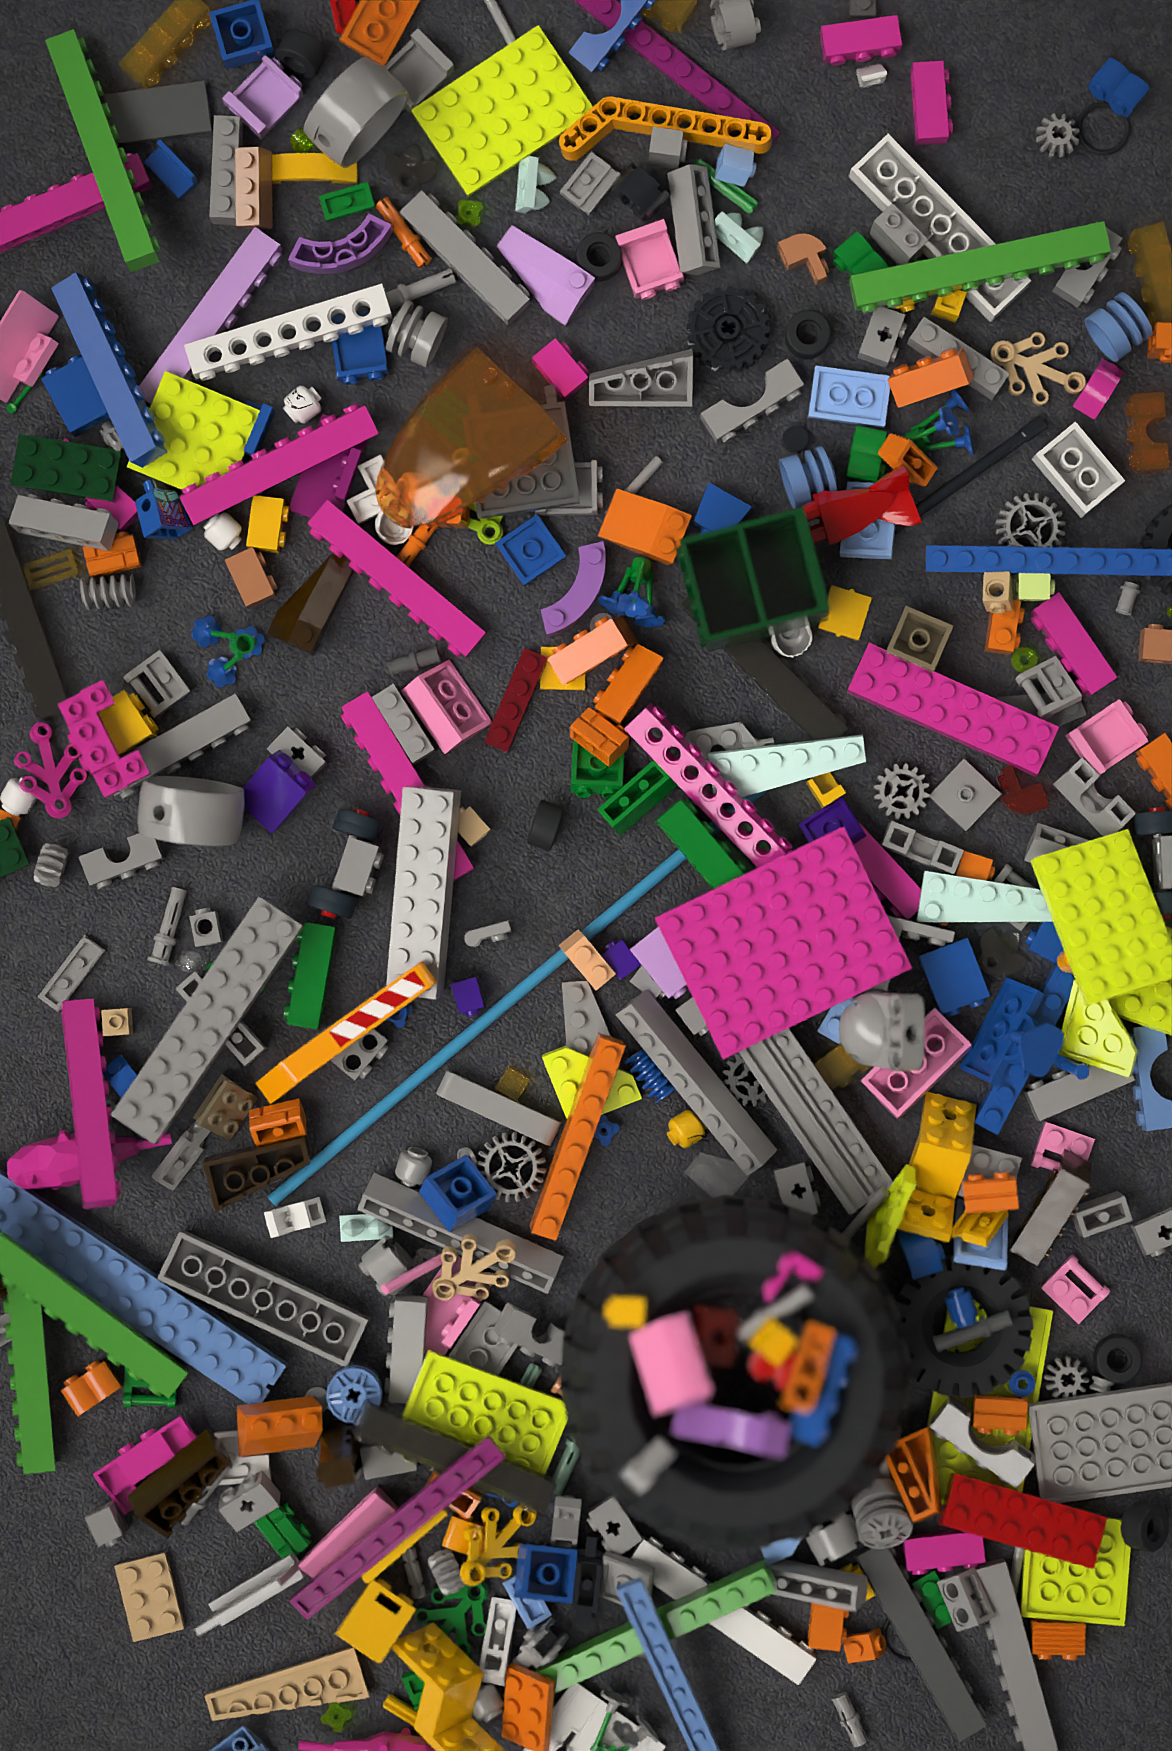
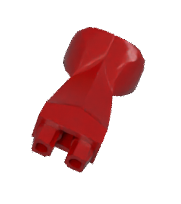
M903 465L885 474L867 489L822 491L812 495L813 501L801 506L804 508L807 522L819 518V524L809 527L813 543L827 540L829 545L840 542L862 531L877 519L903 526L922 523L909 490V474Z

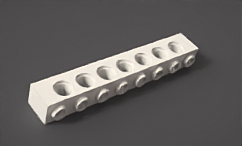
M379 284L185 344L184 347L194 377L204 381L214 378L216 376L215 373L224 370L226 373L237 371L240 369V365L243 364L257 365L263 363L265 358L274 355L275 358L286 356L290 353L289 350L298 347L300 350L309 349L314 346V342L321 340L331 342L337 340L340 334L347 332L349 335L360 333L364 330L363 327L369 325L374 327L383 326L388 323L389 319H392V314L383 285ZM360 306H368L370 308V313L364 317L357 315L356 311ZM337 313H342L346 316L345 321L341 324L332 322V317ZM312 321L321 323L320 329L316 332H311L307 329L308 324ZM292 328L296 330L294 338L290 340L283 338V332L286 329ZM263 336H268L272 339L267 347H260L258 345L259 339ZM238 344H245L247 346L245 353L242 355L233 353L234 347ZM212 352H221L222 358L220 361L215 363L209 361V356Z

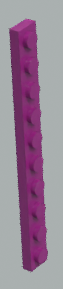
M572 0L608 30L612 29L620 18L621 4L617 0ZM643 21L635 30L630 29L624 36L627 39L625 43L713 114L767 124L771 129L772 144L779 137L780 131ZM734 130V131L737 132L739 135L741 134L740 131ZM759 136V139L756 140L761 141V138L764 136Z
M487 1435L291 1596V1604L308 1620L506 1457V1453Z

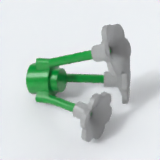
M604 1689L601 1691V1696L609 1702L606 1707V1716L597 1738L590 1748L591 1751H616L617 1748H621L619 1751H628L630 1748L635 1749L638 1745L637 1742H641L647 1736L656 1743L659 1741V1736L650 1724L640 1715H637V1722L640 1726L639 1730L635 1732L629 1723H622L616 1720L610 1730L611 1734L615 1737L613 1745L610 1746L603 1743L601 1746V1741L612 1714L616 1713L620 1705L630 1707V1700L622 1697L620 1694Z

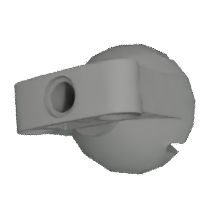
M870 991L856 996L851 1001L854 1006L849 1005L844 1009L839 1024L840 1041L848 1054H852L850 1057L859 1064L891 1069L894 1072L917 1071L922 1067L924 1055V1004L920 995Z

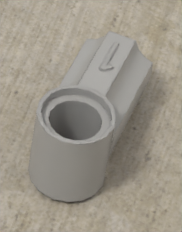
M658 1437L639 1457H635L621 1471L620 1475L641 1494L651 1485L657 1477L656 1474L676 1453Z

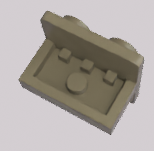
M221 1074L193 1118L197 1120L200 1126L227 1140H231L249 1113V1110L252 1109L257 1101V1097Z

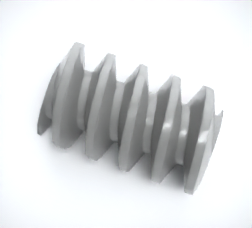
M124 574L121 575L120 582H116L114 575H111L109 583H106L104 576H101L99 584H96L94 577H91L89 585H86L84 579L80 578L82 602L88 610L93 609L94 603L98 609H102L104 602L108 608H113L114 602H116L118 607H123L125 601L129 607H132L136 598L133 574H131L130 581L126 580Z

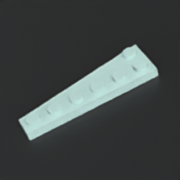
M863 734L708 753L709 762L714 763L721 772L720 776L726 782L731 781L737 787L738 794L741 797L866 762ZM712 784L713 794H716V793H717V789H716V787Z
M924 871L916 922H1053L1040 889Z

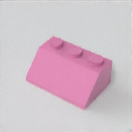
M450 660L417 676L401 690L444 754L459 747L492 724V720Z
M687 1313L660 1320L630 1335L655 1415L708 1400L712 1389Z

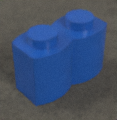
M1110 57L1088 85L1091 94L1095 98L1108 102L1116 114L1127 118L1144 99L1150 89L1141 78L1130 73L1125 66Z

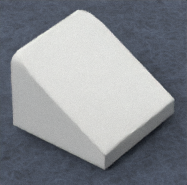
M881 64L860 68L856 71L859 85L862 88L884 83L887 77V71Z

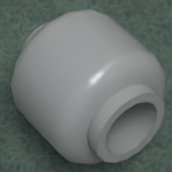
M409 1147L408 1150L400 1153L395 1174L401 1179L403 1185L416 1187V1184L424 1183L426 1177L429 1176L432 1166V1160L428 1156V1152L421 1148Z
M481 1682L473 1716L477 1721L489 1723L503 1713L504 1699L494 1684L484 1685Z

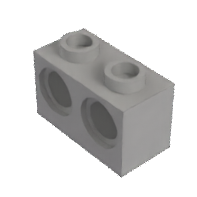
M374 1028L332 1058L331 1061L353 1080H357L359 1077L364 1079L373 1068L369 1064L375 1057L380 1060L389 1049L386 1045L389 1040ZM370 1034L377 1038V1046L372 1050L367 1049L363 1044L364 1038ZM353 1054L357 1055L361 1060V1065L356 1070L350 1069L347 1065L348 1057Z
M975 1567L952 1574L937 1582L957 1632L978 1626L995 1617Z

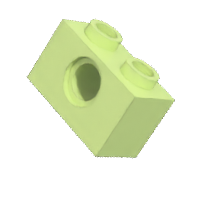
M1018 573L1012 575L1014 582L1013 600L1046 601L1050 600V595H1054L1055 581L1050 579V574Z

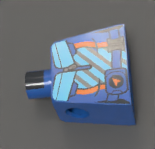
M150 479L143 483L146 494L138 498L135 505L144 538L178 539L194 528L175 491L161 490L157 479Z

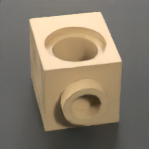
M984 572L982 601L986 611L994 614L1012 611L1014 582L1010 572ZM1003 591L1002 595L993 597L995 592Z
M470 806L467 809L461 807L459 811L458 833L473 847L491 830Z
M132 1008L101 1010L103 1036L133 1034Z

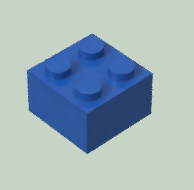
M249 0L209 12L226 70L262 60L264 55L268 58L275 56L259 0Z
M467 1155L426 1177L419 1191V1194L449 1232L489 1210L497 1196V1193Z
M529 1544L519 1545L514 1598L572 1603L577 1550Z

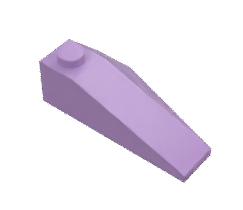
M514 226L509 228L497 245L503 256L523 280L528 290L537 299L542 309L566 326L595 286V278L575 263Z

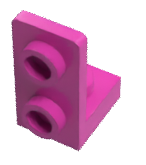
M794 1251L791 1252L790 1256L785 1253L777 1266L780 1269L775 1279L770 1277L762 1289L765 1292L763 1298L768 1302L772 1299L793 1265L796 1267L794 1272L807 1281L810 1276L817 1280L822 1270Z

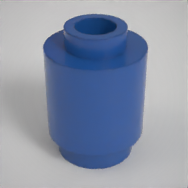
M963 1287L948 1291L949 1296L945 1298L952 1323H956L957 1328L975 1324L977 1322L975 1316L978 1314L970 1290L964 1291Z

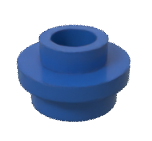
M1019 1370L1011 1375L1009 1388L1013 1394L1025 1397L1033 1392L1035 1380L1029 1372ZM1025 1379L1027 1382L1026 1387L1019 1388L1018 1381Z

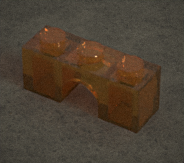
M1164 392L1132 394L1125 405L1126 416L1130 417L1131 427L1127 429L1128 442H1132L1133 452L1129 453L1130 468H1134V475L1165 473L1169 469L1168 443H1155L1148 438L1146 433V427L1149 423L1162 422L1166 418Z

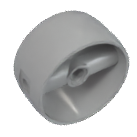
M369 56L363 57L349 66L327 88L309 113L303 131L310 141L329 159L339 166L347 168L365 156L387 133L405 107L409 93L400 81L381 64Z
M179 776L146 777L143 779L140 790L137 816L138 832L150 838L182 844L204 846L237 844L243 823L244 789L232 784L200 778Z

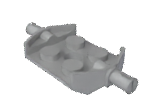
M742 722L686 731L684 734V738L690 744L694 743L703 753L701 756L708 763V753L716 744L722 745L725 751L775 745L773 737L762 740L754 738ZM679 749V752H677L676 755H673V756H675V757H680V756H681V751H680V749ZM687 766L688 772L691 775H699V770L696 766Z

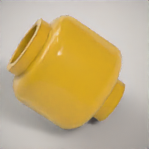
M685 1110L669 1121L670 1131L667 1132V1136L673 1145L678 1144L682 1148L687 1149L704 1138L707 1127L695 1112Z

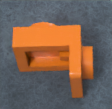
M880 1627L873 1628L869 1632L846 1635V1642L843 1644L848 1663L876 1660L886 1653V1640L881 1633Z

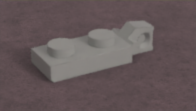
M196 1120L188 1131H185L151 1177L173 1191L203 1152L204 1139L210 1133V1130L200 1126Z

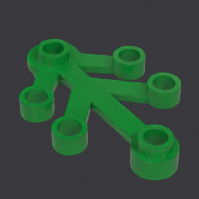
M484 1581L475 1586L465 1584V1587L459 1589L460 1591L448 1595L444 1594L442 1599L434 1597L436 1591H441L439 1586L435 1587L431 1592V1599L437 1604L443 1603L445 1599H463L456 1607L439 1609L419 1607L415 1612V1620L419 1624H425L431 1620L446 1619L440 1626V1629L448 1635L455 1626L456 1645L465 1644L468 1650L464 1653L468 1655L471 1645L467 1641L465 1612L471 1605L474 1618L471 1627L472 1633L475 1636H483L486 1632L487 1624L483 1619L482 1602L488 1596V1586ZM472 1587H478L480 1594L473 1595L470 1591ZM420 1611L426 1612L427 1618L424 1620L419 1619L418 1613ZM476 1624H482L484 1630L477 1632L474 1628Z

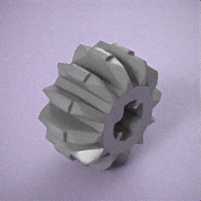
M1054 113L1051 115L1050 120L1044 118L1041 122L1042 126L1037 127L1036 132L1040 136L1036 138V143H1044L1040 151L1050 150L1049 157H1053L1054 153L1057 152L1059 158H1063L1065 151L1071 154L1074 150L1072 145H1077L1079 139L1075 137L1079 134V129L1072 128L1075 123L1073 119L1068 123L1065 121L1066 114H1062L1060 120H1058L1057 115ZM1058 133L1062 134V137H1061V138H1060V137H1057V138L1055 139V138L1053 137L1054 134H1055V135L1058 134Z
M54 843L43 845L34 871L35 882L47 887H57L60 884L69 853L66 848Z
M1065 1356L1064 1364H1062L1059 1358H1055L1056 1368L1048 1364L1047 1368L1052 1371V1374H1045L1044 1379L1052 1382L1048 1383L1045 1387L1047 1390L1054 1389L1053 1397L1057 1398L1061 1393L1062 1398H1068L1069 1393L1074 1397L1078 1396L1076 1393L1077 1389L1083 1393L1086 1391L1080 1384L1089 1382V1378L1081 1376L1087 1372V1369L1085 1367L1078 1368L1080 1366L1078 1359L1074 1360L1071 1364V1358ZM1071 1373L1072 1375H1069L1072 1378L1070 1383L1064 1382L1061 1379L1063 1374L1068 1375Z
M450 1549L439 1550L428 1558V1564L443 1594H453L465 1587V1583L460 1577V1567Z

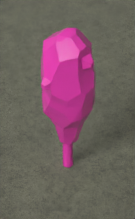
M59 1131L58 1137L47 1138L23 1146L7 1162L9 1180L26 1190L45 1188L59 1190L60 1187H70L79 1183L80 1174L75 1133L68 1134L66 1131ZM164 1135L158 1144H153L147 1139L115 1138V1146L111 1147L112 1156L117 1157V1163L119 1164L137 1155L139 1150L172 1144L171 1135Z
M406 1727L403 1728L400 1734L383 1731L365 1739L338 1740L334 1744L300 1740L298 1747L299 1751H436L423 1737L412 1736L410 1729Z

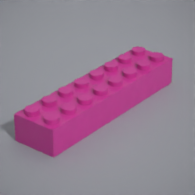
M871 643L868 644L847 691L850 695L1034 777L1038 775L1059 729L1058 726L937 672L933 673L886 653L885 649Z

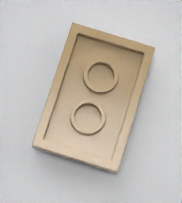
M166 1551L115 1565L133 1642L185 1628Z

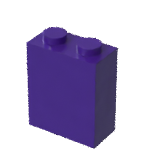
M279 749L266 759L243 787L244 808L272 834L286 823L317 784L312 781L308 773L302 771L293 763L289 755Z

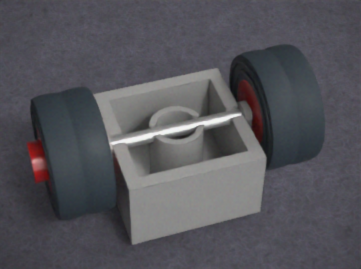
M1164 807L1149 808V812L1134 815V830L1137 836H1153L1154 838L1151 839L1154 891H1156L1153 892L1162 919H1171L1172 892H1166V890H1172V836L1163 835H1172V811H1165Z
M355 808L354 812L345 809H339L333 829L348 834L349 837L332 890L318 885H314L308 905L322 910L321 915L333 919L336 918V915L351 919L357 899L340 893V891L343 890L366 898L367 893H373L376 879L373 878L375 869L380 870L384 855L381 853L382 849L379 846L357 839L376 842L382 822L369 817L370 813Z

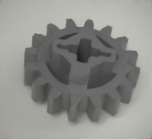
M735 1054L736 1062L728 1061L727 1064L731 1067L730 1070H723V1073L728 1075V1079L722 1081L723 1084H729L730 1088L728 1090L735 1094L736 1100L742 1098L743 1106H746L748 1100H751L753 1106L757 1105V1099L765 1103V1095L767 1093L764 1089L759 1094L757 1093V1087L760 1084L758 1080H754L751 1086L746 1081H738V1079L746 1077L747 1072L751 1070L743 1058ZM743 1063L744 1069L737 1076H733L735 1069ZM735 1085H742L747 1088L748 1096L740 1093Z

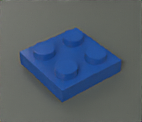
M537 514L495 543L523 586H526L566 558L565 553Z

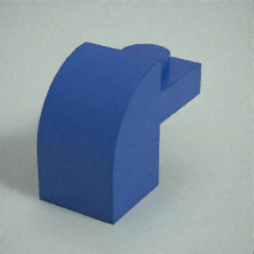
M122 1055L107 1065L106 1071L102 1072L121 1098H123L137 1077L135 1071Z

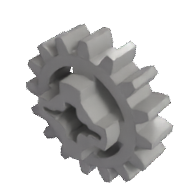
M894 764L892 772L886 768L884 769L886 776L879 775L876 778L881 784L873 786V789L879 791V794L873 798L874 800H881L882 803L879 804L878 809L885 807L887 809L886 816L893 812L897 820L901 814L904 815L905 819H909L911 811L917 815L919 814L917 807L924 808L926 806L922 799L929 798L930 794L924 792V789L929 787V784H922L921 780L924 779L925 775L917 776V767L909 771L908 764H904L902 769H899L898 765ZM896 775H906L912 779L904 781L900 780ZM888 781L891 787L890 794L885 797L884 789ZM897 785L900 788L911 785L905 792L906 798L901 795L892 799V796L898 791ZM917 786L918 797L915 802L912 794L913 788ZM894 802L902 803L906 808L899 809L891 804Z

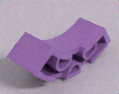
M368 213L362 224L344 239L335 242H317L299 237L288 261L291 267L314 274H335L354 269L370 260L384 247L393 233L392 224Z
M603 541L578 547L580 564L573 586L558 602L547 608L540 609L547 638L558 635L574 626L594 605L605 576L606 559Z
M706 1401L676 1410L672 1434L720 1444L722 1439V1444L779 1457H784L790 1424L780 1422L781 1416L764 1413L762 1418L705 1406Z

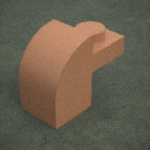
M796 234L778 242L777 250L787 271L806 263L816 286L826 282L829 269L823 258L819 259L820 256L825 254L826 247L818 238L809 234Z

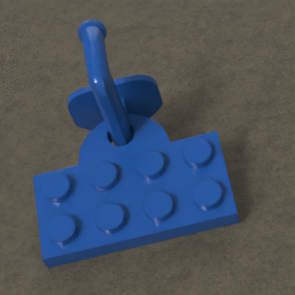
M1006 977L972 1042V1048L967 1052L959 1067L964 1072L996 1087L1003 1077L1008 1064L1016 1065L1021 1063L1025 1071L1037 1077L1047 1074L1052 1064L1076 1075L1081 1080L1086 1079L1090 1073L1087 1065L1077 1064L1058 1054L1064 1042V1035L1060 1029L1049 1023L1039 1025L1038 1021L1033 1018L1045 994Z

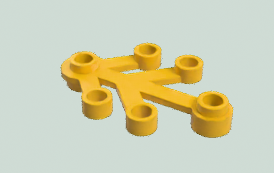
M526 1504L518 1505L513 1510V1518L497 1537L496 1526L499 1512L492 1507L483 1509L481 1518L486 1522L484 1551L480 1556L479 1541L482 1539L481 1529L469 1526L464 1532L465 1539L469 1541L468 1560L461 1567L460 1577L466 1585L475 1586L480 1584L485 1577H499L502 1579L510 1577L512 1568L509 1564L498 1562L495 1566L486 1565L492 1558L514 1557L518 1559V1549L522 1543H515L510 1547H503V1545L521 1525L530 1526L534 1523L536 1519L534 1507ZM492 1511V1517L488 1519V1515ZM475 1530V1537L472 1539L471 1534ZM502 1567H505V1571L501 1575V1569Z

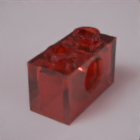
M696 1307L694 1338L703 1365H732V1360L736 1356L734 1334L739 1326V1319L736 1315L737 1311L720 1307ZM716 1330H720L721 1337L719 1341L714 1343L712 1340L713 1333Z

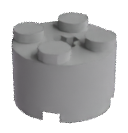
M711 0L710 9L715 8V16H711V22L718 44L724 43L723 50L755 42L756 33L761 32V26L758 17L754 18L752 10L754 7L753 0Z
M387 1235L362 1255V1262L359 1264L360 1269L365 1275H371L377 1282L376 1288L384 1296L387 1295L383 1293L381 1286L411 1270L415 1265L410 1255L399 1243L396 1242L392 1245L388 1242L391 1237ZM407 1283V1284L403 1285L402 1287H400V1288H398V1289L392 1291V1292L389 1293V1294H391V1295H393V1296L397 1295V1294H398L402 1289H404L409 1283Z
M844 1512L836 1521L830 1519L832 1523L824 1527L822 1524L816 1526L814 1532L805 1537L820 1566L825 1565L823 1559L827 1557L830 1561H833L857 1548L855 1542L859 1540L858 1530L851 1513L846 1515Z

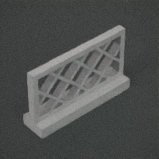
M294 1552L212 1600L208 1604L212 1613L194 1629L197 1635L203 1634L218 1624H221V1626L227 1624L304 1578L307 1574L298 1567L300 1562Z

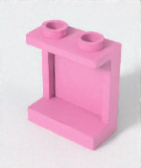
M664 219L615 236L618 245L621 246L622 263L635 299L640 297L642 300L652 298L657 295V291L666 289L667 292L679 288L681 286L680 283L684 282L683 272L680 273Z
M1120 699L1065 735L1080 758L1083 757L1099 775L1149 742L1146 738L1148 733L1144 726L1134 721L1131 716L1134 714L1131 707L1125 701L1122 703Z

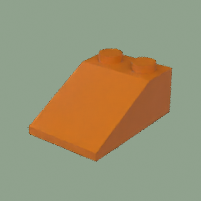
M616 489L597 537L668 566L674 562L677 554L676 547L680 546L679 539H683L692 515L668 505Z

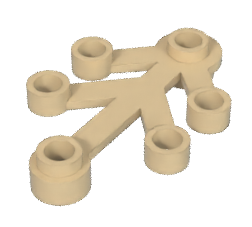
M1039 332L1033 333L1030 338L1015 344L1008 341L997 342L991 349V359L996 365L1002 366L1005 371L1010 373L1007 378L1010 383L1009 392L1012 395L1019 396L1025 390V384L1018 378L1014 364L1024 369L1033 391L1032 401L1037 406L1044 405L1049 398L1047 391L1041 385L1038 375L1064 385L1065 390L1070 394H1078L1085 387L1086 380L1081 373L1072 372L1067 375L1042 364L1054 358H1065L1069 351L1065 343L1059 342L1053 348L1027 358L1018 353L1029 348L1040 349L1045 343L1043 334ZM1039 337L1041 344L1035 345L1032 342V338ZM1062 347L1065 353L1063 355L1057 354L1056 348ZM1005 350L1008 354V357L1001 358L999 356V351ZM1071 380L1077 381L1078 387L1072 388L1069 382ZM1013 384H1020L1021 391H1014L1012 388ZM1036 394H1043L1045 400L1042 402L1038 401Z
M473 1234L464 1235L461 1241V1248L463 1249L460 1272L453 1276L452 1264L456 1261L457 1250L451 1246L444 1247L441 1253V1260L443 1262L441 1276L436 1277L432 1283L434 1295L440 1300H449L455 1294L484 1300L489 1296L490 1287L488 1284H495L500 1288L506 1287L510 1280V1274L506 1270H498L495 1274L481 1271L497 1261L501 1263L512 1262L516 1254L515 1244L508 1239L501 1240L496 1244L494 1251L472 1264L473 1251L477 1247L478 1240ZM466 1241H470V1242H472L473 1244H472V1245H469V1244H466L465 1242H466ZM445 1254H451L453 1256L447 1257ZM498 1277H504L505 1280H500ZM466 1280L478 1282L475 1286L461 1284ZM479 1289H482V1290H484L485 1292L481 1293V1292H479L478 1290H479Z

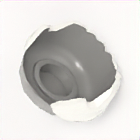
M807 626L772 635L771 643L773 648L779 654L793 658L794 656L802 655L803 651H806L812 642L811 627Z

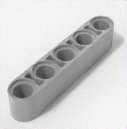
M447 1070L436 1092L440 1097L548 1146L552 1145L561 1125V1122Z

